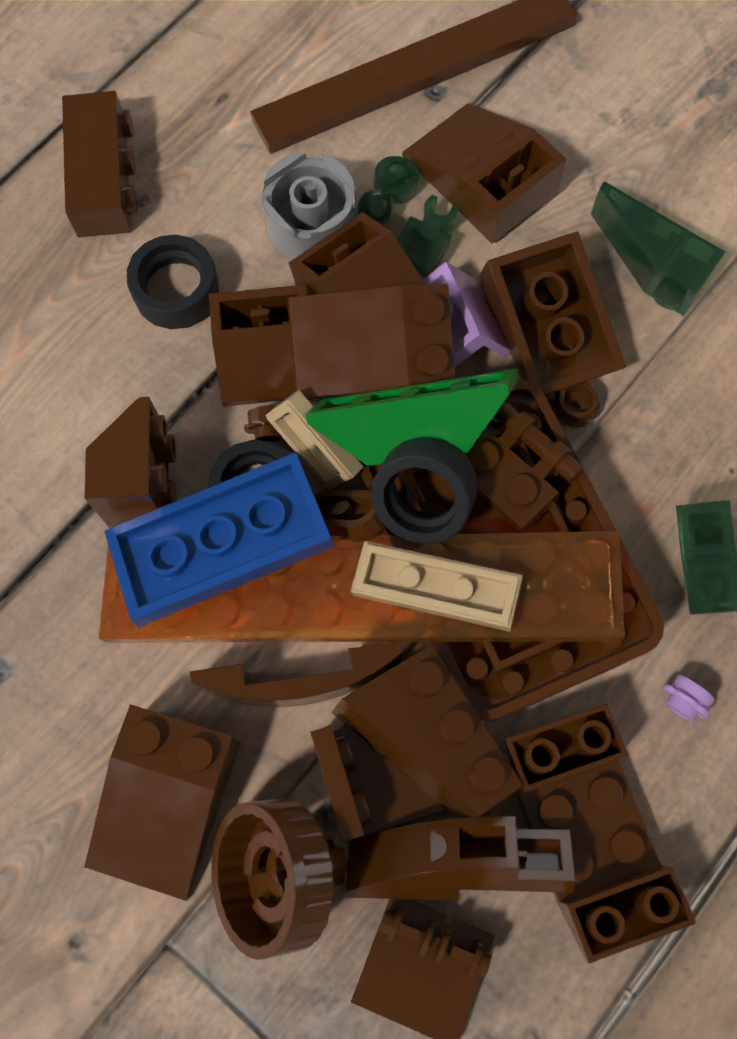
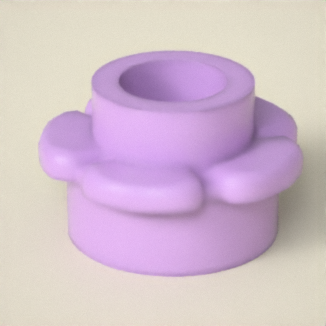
M678 675L671 686L665 684L663 690L669 697L665 705L676 715L690 723L696 717L701 719H708L710 717L708 709L715 699L700 685L682 675Z

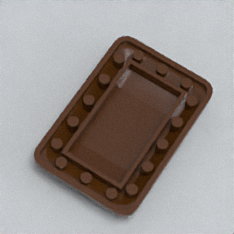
M518 380L504 403L508 402L520 413L527 411L538 421L537 428L553 442L562 441L572 450L571 457L581 465L543 391L531 381ZM495 417L486 426L497 438L507 430ZM524 443L514 451L531 468L541 459ZM360 461L363 465V468L360 470L367 490L372 491V483L382 464L367 466ZM416 467L404 469L398 473L395 479L399 495L410 506L420 511L429 513L448 511L455 502L452 487L442 476L429 469ZM585 470L571 484L557 472L547 481L559 492V499L523 534L478 494L463 528L447 541L433 544L409 542L392 533L387 527L385 529L395 548L523 575L511 632L423 612L448 670L481 720L490 722L502 719L648 654L658 646L663 637L664 623L661 614Z

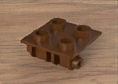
M389 899L351 1003L432 1039H460L481 976L485 977L492 959V954L489 952L495 935L416 901Z

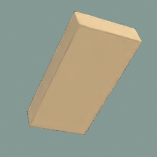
M298 390L276 405L265 416L324 487L332 489L353 478L363 468V465L356 457L307 424L305 414L313 406L302 392Z

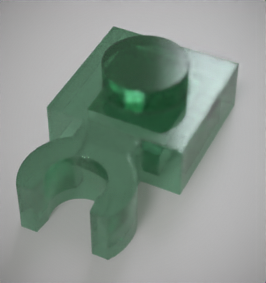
M431 195L424 204L423 221L410 216L397 237L398 243L420 276L424 278L436 270L449 248L451 234L447 232L455 227L458 218L459 206L453 205L450 212L446 215L434 213L438 198L435 195Z

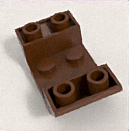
M607 703L504 739L509 764L524 785L516 790V794L529 829L570 830L575 873L573 893L553 892L587 963L590 964L696 924L674 866L661 865L619 759L629 755Z

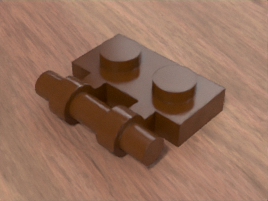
M506 402L499 408L494 417L507 430L497 438L485 428L468 453H465V457L472 463L478 479L477 494L523 534L559 499V492L547 481L557 472L571 484L582 474L584 467L571 457L572 450L562 441L553 442L538 429V421L527 411L520 413L511 404ZM522 443L541 458L533 468L514 453Z

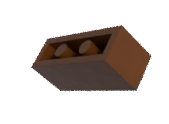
M116 91L62 96L65 213L78 238L131 233V214H136L138 208L135 189L133 185L129 186V175H135L136 173L132 148L127 147V138L134 136L130 110H122Z

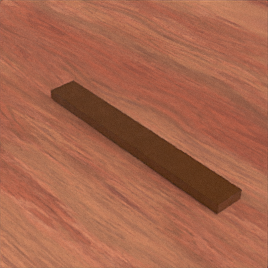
M516 0L250 111L252 122L269 153H274L575 26L577 13L568 0Z

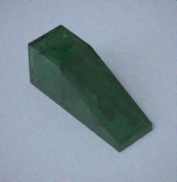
M604 181L600 186L591 211L592 217L643 292L651 296L661 307L674 310L684 316L712 276L725 251Z

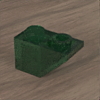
M730 500L677 505L676 513L680 552L690 615L737 612V549Z

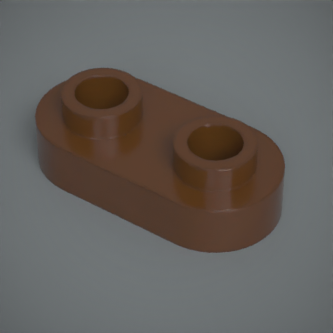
M328 489L315 495L332 540L350 542L372 541L381 536L386 529V526L379 520L372 504V491Z

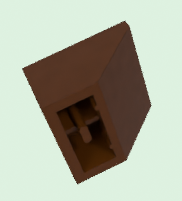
M363 212L289 262L295 284L306 285L307 295L400 285H426L393 233Z
M306 285L209 294L212 342L223 407L283 401L295 393L287 299L289 297L307 295Z
M139 397L86 448L84 499L109 528L177 501L174 480H169V463H175L177 455L174 434L167 433L165 415H158L150 397Z

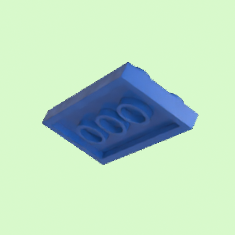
M296 452L104 531L130 620L138 628L335 547Z

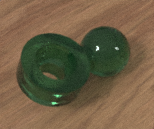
M390 156L382 159L375 168L374 189L366 191L359 198L357 204L358 215L363 212L381 225L388 222L393 213V203L407 202L416 194L419 181L417 166L411 160L401 156Z

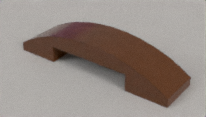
M401 641L349 648L351 670L250 684L248 670L243 664L190 671V680L199 690L230 702L261 707L302 706L327 701L353 692L392 669L401 661L402 645Z

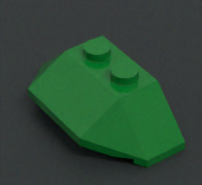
M518 368L346 396L323 398L305 416L308 425L367 466L383 464L389 452L403 441L419 437L441 439L458 448L465 455L518 382Z

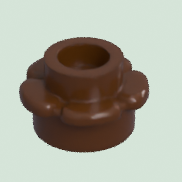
M584 382L555 392L556 400L552 403V410L557 419L565 420L568 426L575 428L587 425L588 420H593L598 415L600 409L598 396L595 389L588 383ZM577 402L579 403L580 407L578 409H574L571 406V403Z
M265 405L250 409L247 412L248 424L244 426V431L248 434L253 433L255 440L269 442L282 440L283 437L265 416L276 405Z

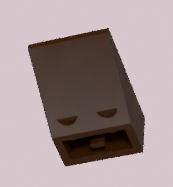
M469 103L402 152V156L492 244L558 193L567 161L535 129Z

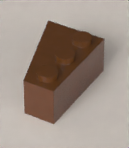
M432 644L342 698L331 712L343 723L346 721L371 743L370 746L381 756L386 755L410 776L409 780L441 805L454 818H476L524 786Z

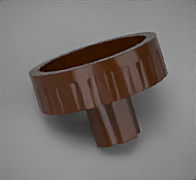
M290 798L240 803L227 812L216 833L211 862L212 887L216 908L221 923L232 943L238 950L252 959H267L311 947L322 936V932L327 926L332 909L333 892L345 885V874L349 865L343 847L336 846L332 839H324L323 832L315 821L314 816L301 803L295 802Z

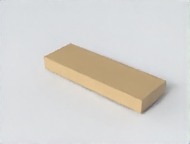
M364 541L351 593L353 596L511 632L523 575Z

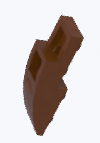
M481 816L476 818L465 817L420 822L372 833L349 842L346 898L458 901L459 890L573 893L575 886L570 830L516 828V816Z

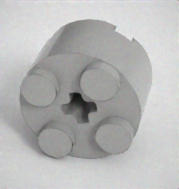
M296 153L287 156L268 171L264 180L262 206L268 237L275 249L290 260H293L356 217V194L352 175L341 162L331 156L321 154L322 159L307 158L306 153Z

